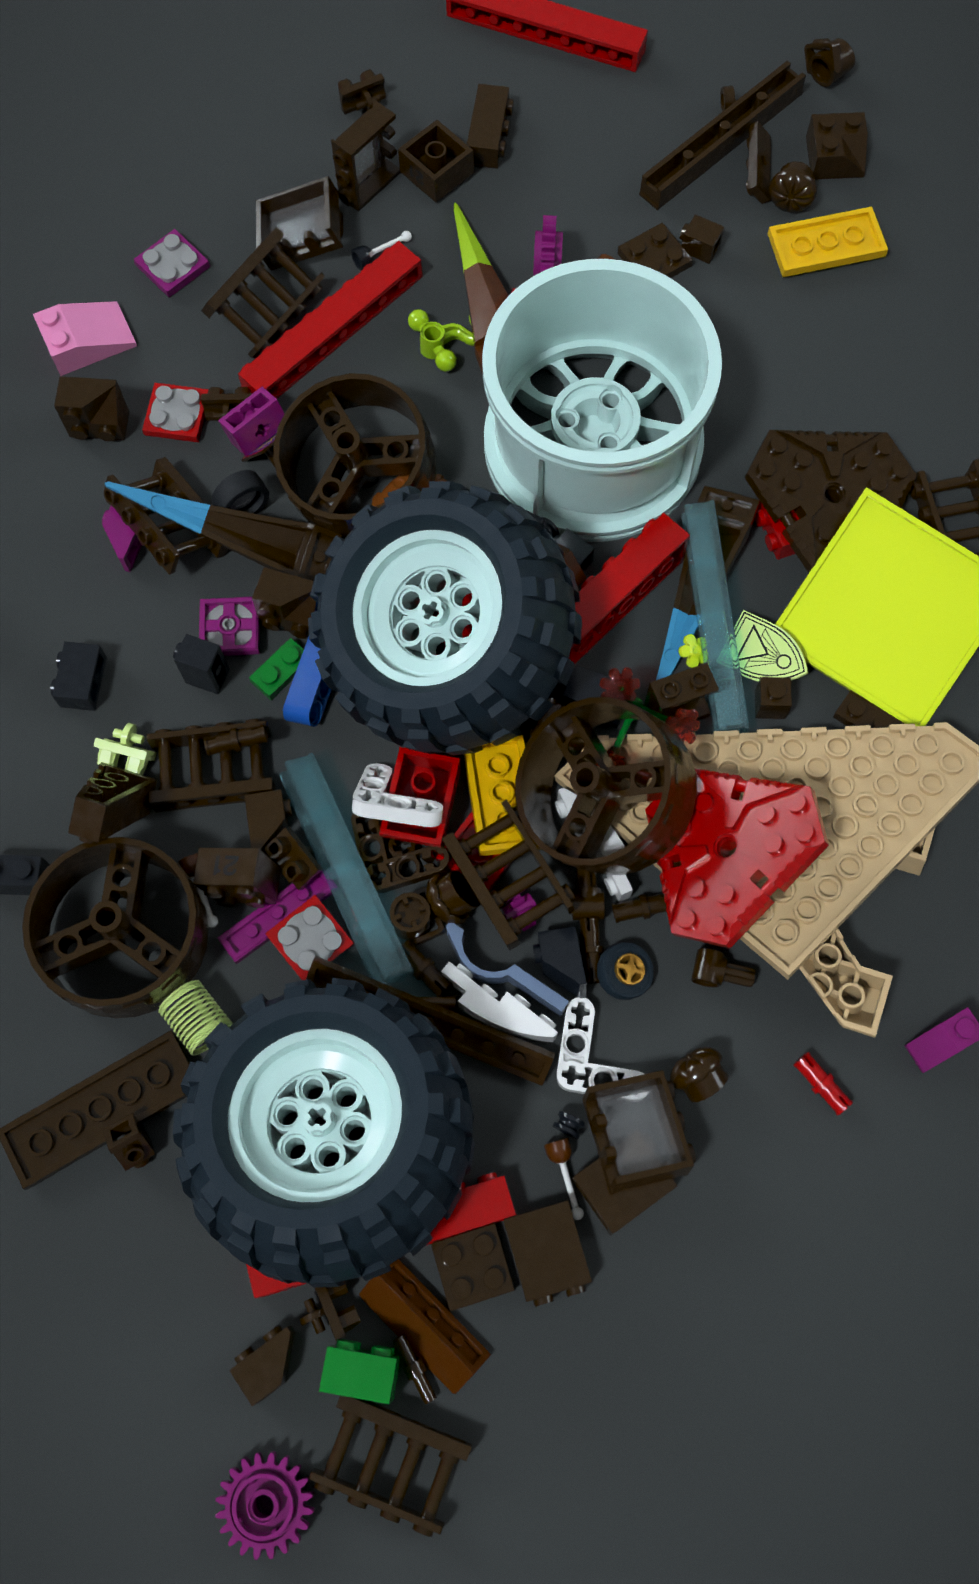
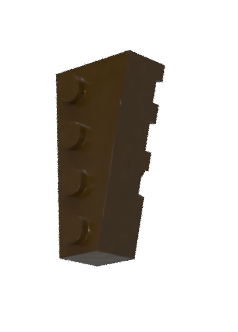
M101 762L98 769L94 771L93 778L90 777L87 780V785H84L75 797L68 833L78 836L82 842L97 844L149 815L151 810L149 791H155L157 780Z

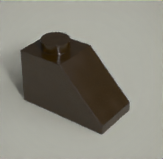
M281 789L244 795L251 848L260 849L266 856L268 854L264 850L265 847L285 827H289L288 817L293 816L290 798L285 799Z

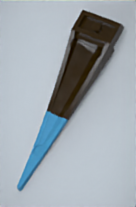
M109 481L104 483L106 488L268 569L314 581L315 574L326 573L331 558L325 555V552L336 535L342 536L315 524L213 506Z
M704 486L693 515L690 537L656 680L673 674L681 659L679 647L685 645L683 638L688 634L694 635L750 534L752 524L760 507V500Z

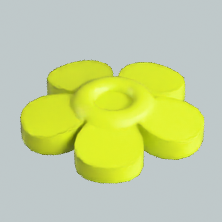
M692 634L684 636L683 642L685 645L679 647V655L682 658L688 657L686 660L687 666L693 668L698 666L699 663H706L708 654L702 651L706 648L705 640L701 637L696 639Z

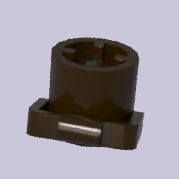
M815 39L804 47L807 73L811 74L816 83L823 87L832 85L852 70L855 65L853 49L843 39Z
M427 887L399 895L392 902L389 911L392 929L395 934L402 940L413 941L415 946L439 937L446 932L445 923L434 914L431 905L422 897L426 895ZM432 916L433 921H436L438 929L428 933Z

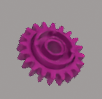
M543 215V231L535 230L533 276L562 263L563 231H556L557 216Z
M272 1451L269 1454L267 1462L264 1461L262 1453L257 1452L254 1457V1465L247 1457L241 1460L243 1471L236 1467H232L229 1470L234 1481L223 1480L220 1486L227 1491V1494L220 1495L215 1500L217 1503L225 1505V1509L215 1514V1518H225L227 1520V1523L219 1530L220 1534L231 1531L233 1535L228 1542V1546L230 1547L238 1541L242 1542L240 1548V1555L242 1556L252 1547L254 1560L260 1558L263 1549H266L269 1559H273L276 1555V1546L286 1554L290 1550L288 1539L298 1544L302 1538L297 1528L307 1530L310 1527L309 1522L303 1518V1515H310L315 1509L305 1504V1501L314 1496L313 1491L303 1490V1486L310 1480L309 1476L298 1479L297 1474L301 1469V1465L298 1464L289 1469L290 1456L288 1455L281 1460L280 1464L277 1463L276 1451ZM260 1495H267L272 1499L274 1508L271 1514H263L258 1510L257 1499Z

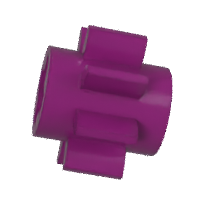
M529 893L523 896L518 894L505 902L506 906L501 908V912L506 920L510 917L514 919L537 904ZM536 921L524 927L522 930L526 931L530 927L534 926L536 924Z

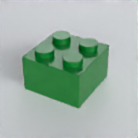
M347 1339L337 1340V1345L327 1346L319 1392L390 1404L394 1400L401 1357L394 1355L395 1348L375 1345L372 1346L371 1351L360 1349L361 1342Z

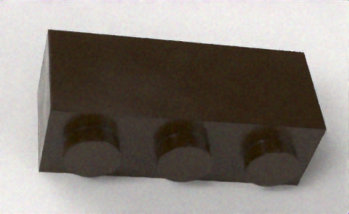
M478 84L467 145L473 149L474 166L498 169L500 157H505L506 141H503V138L509 135L510 120H507V116H512L514 99H509V87Z

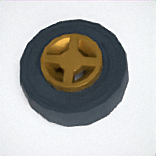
M621 942L610 946L601 954L597 963V977L601 987L607 994L616 999L631 1000L642 996L650 988L653 980V965L650 957L641 947L634 943ZM620 969L625 973V977H623Z

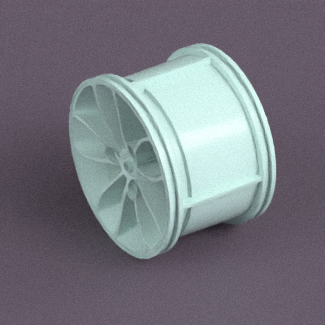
M586 259L560 264L531 277L516 288L494 314L485 336L482 353L483 383L489 403L484 426V453L490 477L499 494L503 495L512 504L521 506L531 513L551 520L557 526L560 533L559 536L568 528L586 542H604L631 537L641 533L643 527L652 518L656 520L663 513L670 516L687 497L697 478L704 449L703 425L714 406L721 379L722 356L720 343L707 312L689 291L673 279L649 267L622 260ZM578 358L613 360L604 378L591 377L581 380L577 378L564 362ZM629 365H633L651 374L646 385L633 393L620 383L614 381L617 375ZM541 369H547L562 382L565 388L557 397L548 396L539 392L531 384L530 377ZM667 387L678 405L682 423L672 424L642 417L640 411L656 399L662 388ZM516 396L528 409L550 420L530 427L515 413L510 405ZM638 441H650L651 443L642 446Z

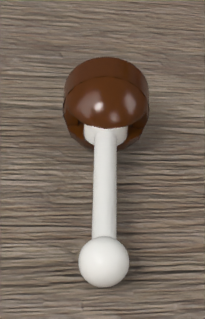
M198 854L189 855L178 861L190 879H194ZM198 888L197 890L206 909L208 927H215L218 924V918L213 915L207 896Z
M565 1138L545 1144L544 1148L549 1160L560 1164L572 1206L573 1219L580 1220L584 1212L578 1206L566 1165L572 1154L570 1140Z

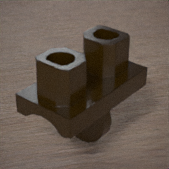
M369 69L361 73L359 76L360 82L352 84L351 80L347 78L338 82L341 110L344 115L364 108L367 112L373 108V99L381 102V100L386 98L384 89L385 79L381 73L375 75Z
M210 387L208 394L201 395L205 420L218 421L252 394L248 387H238L235 389V394H225L224 389L220 387Z
M285 827L264 849L268 856L274 858L282 868L283 875L288 882H292L298 890H303L309 881L323 870L313 857V849L310 846L305 847L291 827Z
M346 1284L340 1287L315 1288L322 1308L318 1310L314 1299L310 1298L304 1301L308 1315L300 1319L302 1326L312 1322L316 1334H319L326 1330L321 1317L326 1315L336 1341L345 1338L346 1332L361 1323L354 1305L336 1313L332 1300L348 1293Z

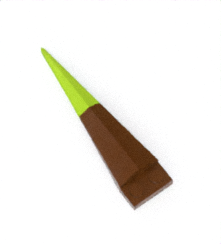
M455 202L454 215L466 284L474 350L483 374L482 353L485 336L494 314L508 297V294L461 209Z

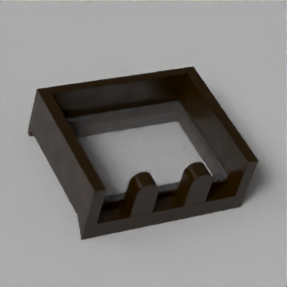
M373 99V108L365 112L336 141L334 139L331 140L338 192L340 193L339 198L345 205H350L358 212L401 173L399 167L385 158L386 156L392 159L397 154L396 148L383 139L384 137L390 140L395 135V130L389 124L396 119V114L375 99Z
M329 176L256 200V248L276 227L285 234L279 242L282 246L281 249L295 263L343 248L339 223L340 193ZM267 255L263 260L271 271L283 267L274 257L271 259Z
M663 1070L589 1086L583 1096L582 1101L610 1195L632 1187L683 1175L688 1176L696 1162L695 1151L692 1144L686 1141L683 1132L685 1131L684 1118L680 1111H676L673 1102L675 1099L674 1087L670 1080H666Z

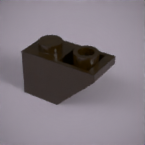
M278 1325L263 1336L266 1343L254 1351L251 1346L234 1358L237 1365L229 1371L251 1406L257 1405L286 1383L295 1336L292 1326L282 1329Z

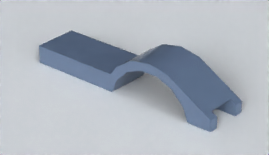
M448 923L446 925V934L461 965L473 974V979L485 984H502L508 981L559 1017L563 1015L569 1003L567 999L515 964L502 971L491 972L481 970L472 964L464 953V930L455 923Z

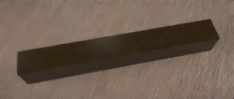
M787 60L643 174L639 195L656 210H659L749 137L750 124L759 121L762 126L801 96L806 75L803 72L798 75L791 70V63Z

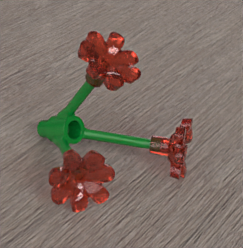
M625 667L620 674L617 668H612L609 671L611 679L602 678L600 680V687L607 690L601 694V697L626 700L631 705L633 703L664 721L683 742L685 740L687 743L692 744L696 740V736L692 731H697L700 728V722L696 720L698 712L693 709L679 708L675 717L671 715L667 717L644 706L643 701L637 698L634 690L640 688V680L638 678L631 679L633 675L632 669ZM625 719L614 746L607 750L615 766L626 765L627 759L624 756H620V747L631 722L637 719Z

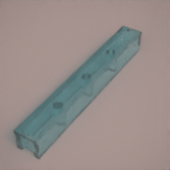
M710 500L709 502L685 504V513H682L681 517L683 529L690 534L686 550L703 663H708L719 688V692L708 695L713 730H739V733H746L749 730V722L715 502Z
M310 753L308 756L286 761L284 765L287 771L281 772L279 777L314 851L315 857L323 869L324 877L369 977L387 985L404 982L413 969L314 754Z

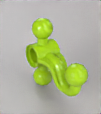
M420 309L413 310L409 314V327L414 331L420 332L421 354L428 359H435L436 366L441 371H451L457 364L455 353L444 349L445 344L451 340L458 339L474 346L473 334L459 324L441 325L437 322H429L428 314Z

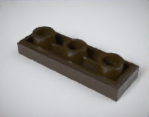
M759 121L750 124L749 138H747L749 159L746 160L748 169L746 189L750 196H754L763 204L770 201L771 136Z

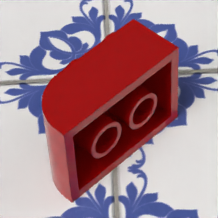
M399 747L389 793L441 803L443 805L442 823L436 827H423L382 820L379 832L380 837L441 848L444 845L442 838L447 835L460 777V758L428 754Z

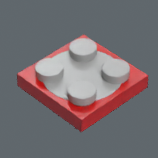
M154 382L142 428L143 434L145 436L199 443L205 418L201 395L208 394L209 389Z
M313 895L265 933L301 980H306L312 961L316 956L332 962L354 944L316 895Z

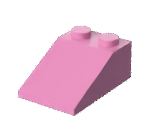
M117 301L57 304L33 314L60 376L137 347Z

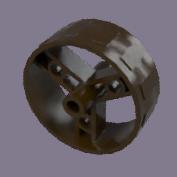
M349 373L333 376L311 386L300 394L287 409L279 423L274 440L276 473L289 500L309 523L341 534L343 539L354 529L351 521L352 517L357 514H346L359 490L374 486L379 480V476L410 474L402 487L409 485L418 488L420 491H422V488H429V481H435L436 451L430 436L431 433L419 409L400 387L384 378L370 374ZM364 405L392 409L409 418L418 427L419 434L361 438L344 410ZM320 426L336 455L309 501L305 503L299 497L296 484V467L305 442L312 432ZM403 453L401 456L395 458L396 455ZM371 455H383V457L373 459ZM345 471H347L349 475L345 481L341 482ZM338 493L335 497L331 498L333 494ZM383 502L381 505H378V506H376V507H377V508H380V507L384 506V505H385V502Z
M589 697L571 702L555 711L539 725L531 736L519 760L515 779L516 804L520 819L528 835L544 852L562 861L564 864L595 874L624 875L641 871L657 863L674 848L683 836L694 811L697 796L696 772L692 757L684 742L668 725L664 724V721L633 703L631 705L626 701L610 697ZM616 719L644 721L655 735L664 760L615 766L593 728L601 723ZM564 756L572 768L570 776L571 786L578 792V795L558 833L551 811V790L554 775ZM652 777L650 785L647 786L648 780ZM661 800L653 819L641 835L627 847L611 855L595 858L618 810H630L638 802ZM599 801L598 806L596 807L594 813L592 814L596 802Z
M112 837L106 838L97 844H80L60 855L48 866L31 890L25 905L22 924L24 948L31 966L50 990L70 1005L85 1010L92 1015L116 1019L137 1017L156 1011L173 991L192 981L200 969L206 953L209 927L206 909L197 891L198 888L193 885L192 880L179 863H176L159 848L141 840ZM148 864H153L172 873L181 880L187 894L190 915L188 933L181 952L139 922ZM107 866L102 901L92 908L89 919L49 936L51 922L57 907L67 892L83 877L99 868ZM131 877L127 885L120 887V883L124 878ZM120 898L127 899L126 912L117 905ZM99 933L104 938L92 944L87 942L88 937ZM77 942L76 950L67 954L69 946ZM161 949L159 958L149 961L150 954L154 950ZM118 950L158 978L154 983L139 992L121 998L98 1000L80 997L67 991L58 979V976Z

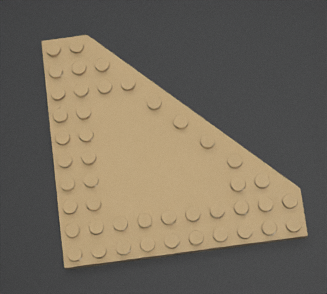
M947 722L934 723L933 726L891 724L889 728H871V725L845 726V729L827 730L826 727L801 728V731L758 729L755 733H739V730L714 731L713 734L695 735V732L676 733L688 749L696 769L740 775L744 780H749L753 777L762 780L810 786L815 791L829 846L785 892L779 888L770 897L774 901L773 905L740 938L787 980L979 783V745ZM627 734L616 757L612 758L610 756L615 766L664 760L660 745L652 734ZM609 735L598 736L610 756L617 738H609ZM567 763L554 775L555 781L578 795V792L571 786L570 776L572 768ZM652 777L648 780L647 786L650 785ZM742 792L739 797L740 801H742L744 795ZM599 801L596 802L594 809L598 806ZM652 801L638 802L630 810L617 811L611 826L628 844L641 835L647 827L648 820L645 809ZM734 848L733 850H731V852L729 853V856H731L732 854H734V852L736 851V848ZM681 861L674 863V867L681 865ZM657 863L653 864L657 869H659L662 872L661 867L657 865ZM764 876L757 885L761 888L769 878Z

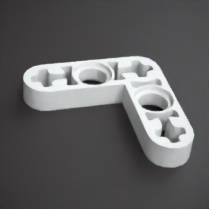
M379 763L366 766L353 793L352 812L366 818L423 827H436L442 823L443 805L441 803L428 799L390 794L388 792L392 781V768Z
M577 997L568 1003L556 1074L557 1083L563 1090L585 1094L587 1088L582 1087L585 1080L576 1079L573 1085L567 1084V1078L562 1077V1073H567L569 1068H574L575 1074L585 1076V1069L591 1070L588 1086L595 1085L594 1077L601 1072L610 1075L612 1081L618 1080L617 1074L623 1075V1079L644 1074L635 1070L588 1063L595 1008L587 998ZM578 1005H583L584 1011L589 1012V1016L583 1017L581 1028L587 1027L588 1032L581 1029H568L569 1024L575 1027L576 1014L571 1013V1010H576ZM580 1036L585 1042V1048L579 1053L571 1052L566 1046L569 1037ZM649 1092L626 1096L616 1100L639 1102Z

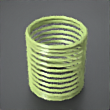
M192 980L177 988L161 1003L158 1013L164 1017V1020L167 1021L173 1032L177 1033L176 1036L180 1037L179 1040L183 1041V1045H186V1049H189L188 1051L191 1055H199L209 1049L206 1044L197 1049L195 1048L205 1042L204 1040L220 1022L228 1027L233 1024L199 980ZM194 989L193 992L187 994L179 1001H177L169 1010H166L175 1000H177L179 997L189 992L190 990ZM190 1002H192L188 1007H186V1008H185L184 1010H182L180 1013H178L177 1015H175L178 1011H180V1010L183 1009L185 1006H187ZM193 1006H195V1007H194L191 1011H189L186 1015H184L183 1017H181L186 1011H188L190 1008H192ZM197 1011L193 1016L184 1021L188 1016ZM200 1015L196 1020L187 1025L190 1021H192L194 1018Z

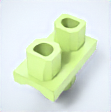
M127 723L123 730L114 729L113 737L120 738V742L107 738H95L93 747L99 748L98 765L103 762L117 767L119 756L122 754L128 756L125 770L143 775L148 761H155L157 752L133 746L134 743L143 744L145 739L143 735L137 734V726L135 724Z

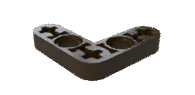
M352 814L351 824L364 881L373 891L386 893L428 880L434 874H445L452 868L453 857L443 846L441 848L428 846L391 858L387 838L380 837L379 835L382 820L371 819L368 821L370 831L377 833L369 834L367 827L361 824L365 817ZM373 841L379 842V853L374 857H368L366 854L368 844ZM437 853L444 857V859L440 861L439 867H437L433 863H429L423 866L420 858L422 857V860H424L425 862L435 860V854ZM408 861L415 862V873L410 877H404L401 873L403 864ZM370 864H378L379 871L386 875V877L382 878L381 885L374 881L378 877L377 868Z

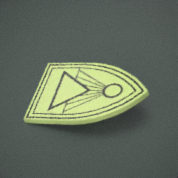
M745 610L741 613L716 661L717 664L759 682L760 677L791 678L792 681L808 674L805 657L796 641L781 627Z

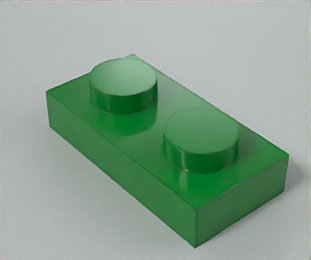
M290 638L249 677L250 682L266 697L273 700L293 680L304 649Z

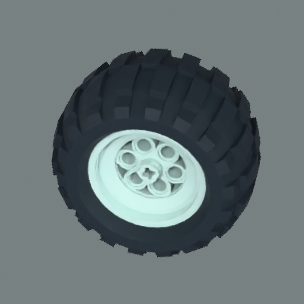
M429 481V488H422V491L408 485L389 492V497L384 498V506L377 508L368 504L352 517L351 522L354 525V529L345 539L336 535L325 552V555L331 558L326 573L315 574L310 596L318 602V608L316 612L311 613L312 618H308L309 640L315 647L320 648L318 651L320 658L315 660L321 677L330 689L339 692L335 699L356 722L366 725L375 735L397 745L428 754L443 752L451 755H461L483 750L482 745L492 743L496 746L503 744L522 734L519 727L527 719L531 718L539 721L554 705L549 701L548 697L557 683L567 685L575 667L574 662L569 659L573 644L581 643L582 617L575 609V603L580 602V596L574 573L567 566L564 552L551 534L523 507L512 504L499 493L471 485L469 491L461 483L452 481ZM472 593L471 602L466 606H462L463 598L467 594ZM435 611L439 612L437 617L433 616ZM472 624L471 633L463 638V629L465 626ZM445 641L446 647L444 652L437 655V646Z
M332 978V984L327 983L326 988H316L315 984L309 979L285 984L286 989H283L284 995L268 1001L261 993L240 1005L246 1014L230 1027L220 1022L204 1040L209 1048V1052L203 1061L197 1060L196 1064L190 1062L181 1083L182 1092L188 1097L187 1102L182 1103V1109L174 1110L173 1139L174 1143L181 1149L182 1157L175 1159L183 1192L193 1202L195 1216L210 1236L217 1240L238 1260L248 1264L267 1277L287 1284L303 1282L309 1283L313 1288L340 1287L345 1285L344 1280L362 1277L367 1281L391 1271V1263L409 1252L412 1256L417 1254L433 1239L430 1233L443 1217L447 1220L450 1218L462 1196L460 1187L464 1175H467L471 1170L475 1147L473 1139V1121L475 1118L470 1093L456 1056L451 1053L439 1030L427 1017L420 1013L415 1015L411 1012L407 1002L378 988L375 995L370 992L366 993L364 986L354 980ZM346 1095L356 1097L353 1105L349 1107H342L340 1105ZM320 1117L323 1120L325 1119L326 1122L320 1126L315 1123V1120ZM354 1128H365L363 1137L356 1141L349 1140V1134ZM297 1145L306 1146L305 1152L300 1158L291 1159L290 1154L294 1147ZM339 1153V1160L335 1165L331 1167L324 1166V1159L328 1154Z

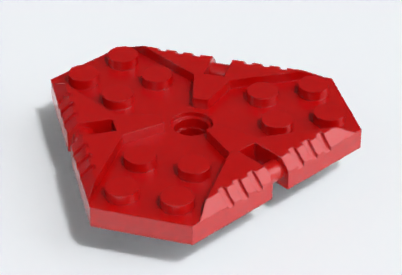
M695 768L697 796L693 815L685 833L674 848L657 862V865L662 869L659 877L662 883V892L664 893V901L672 934L678 937L731 948L773 905L774 901L770 897L779 888L785 892L829 846L815 791L810 786L781 783L779 781L762 780L753 777L749 780H744L740 775H730L728 773L711 772ZM741 792L744 793L742 801L739 800ZM661 800L652 801L645 809L648 824L653 819ZM734 848H736V851L734 852V854H732L731 856H729V853L731 852V850H733ZM681 861L680 866L674 867V863ZM764 876L768 877L769 879L760 888L757 883Z

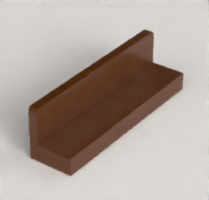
M398 1259L390 1264L391 1271L370 1279L359 1293V1296L397 1336L405 1334L415 1355L421 1357L423 1363L453 1394H456L491 1354Z

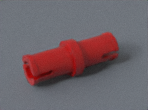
M808 1051L793 1066L813 1086L811 1090L814 1094L819 1093L838 1116L848 1108L847 1106H851L853 1101L833 1081L835 1077L831 1072L827 1074Z

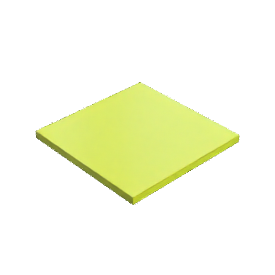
M866 487L775 625L785 630L796 641L808 665L903 723L926 726L979 647V556Z

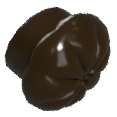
M796 161L787 163L772 178L769 185V195L777 208L790 213H798L810 207L817 195V185L814 173L807 164Z
M453 870L448 874H434L427 883V901L431 905L434 914L447 924L455 923L458 925L464 923L469 918V912L480 905L478 898L464 875L459 871Z
M701 1047L687 1053L684 1058L676 1062L670 1073V1081L673 1087L683 1090L691 1102H700L713 1096L728 1080V1074L720 1064L723 1059L722 1054L717 1049L711 1047Z

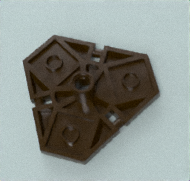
M769 430L744 478L773 521L777 523L781 520L786 528L782 532L783 536L790 543L791 548L809 573L866 487L899 508H902L917 475L887 432L853 433L851 431H834L832 434H826L824 431ZM827 446H831L832 451H827ZM794 512L799 518L797 521L791 515Z

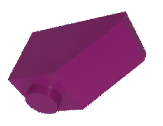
M111 505L110 509L104 512L102 525L124 570L131 572L142 544L136 534L122 521L121 516Z
M967 1007L904 1046L921 1072L925 1073L979 1041V1022Z

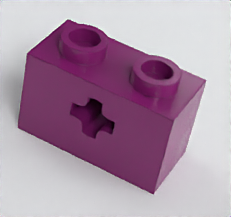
M261 387L218 421L230 442L246 457L277 433L279 423L285 413L278 400L264 387Z

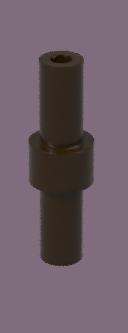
M405 1334L396 1337L393 1343L404 1363L402 1368L408 1380H413L424 1404L432 1402L437 1396L424 1373L427 1369L421 1357H416Z

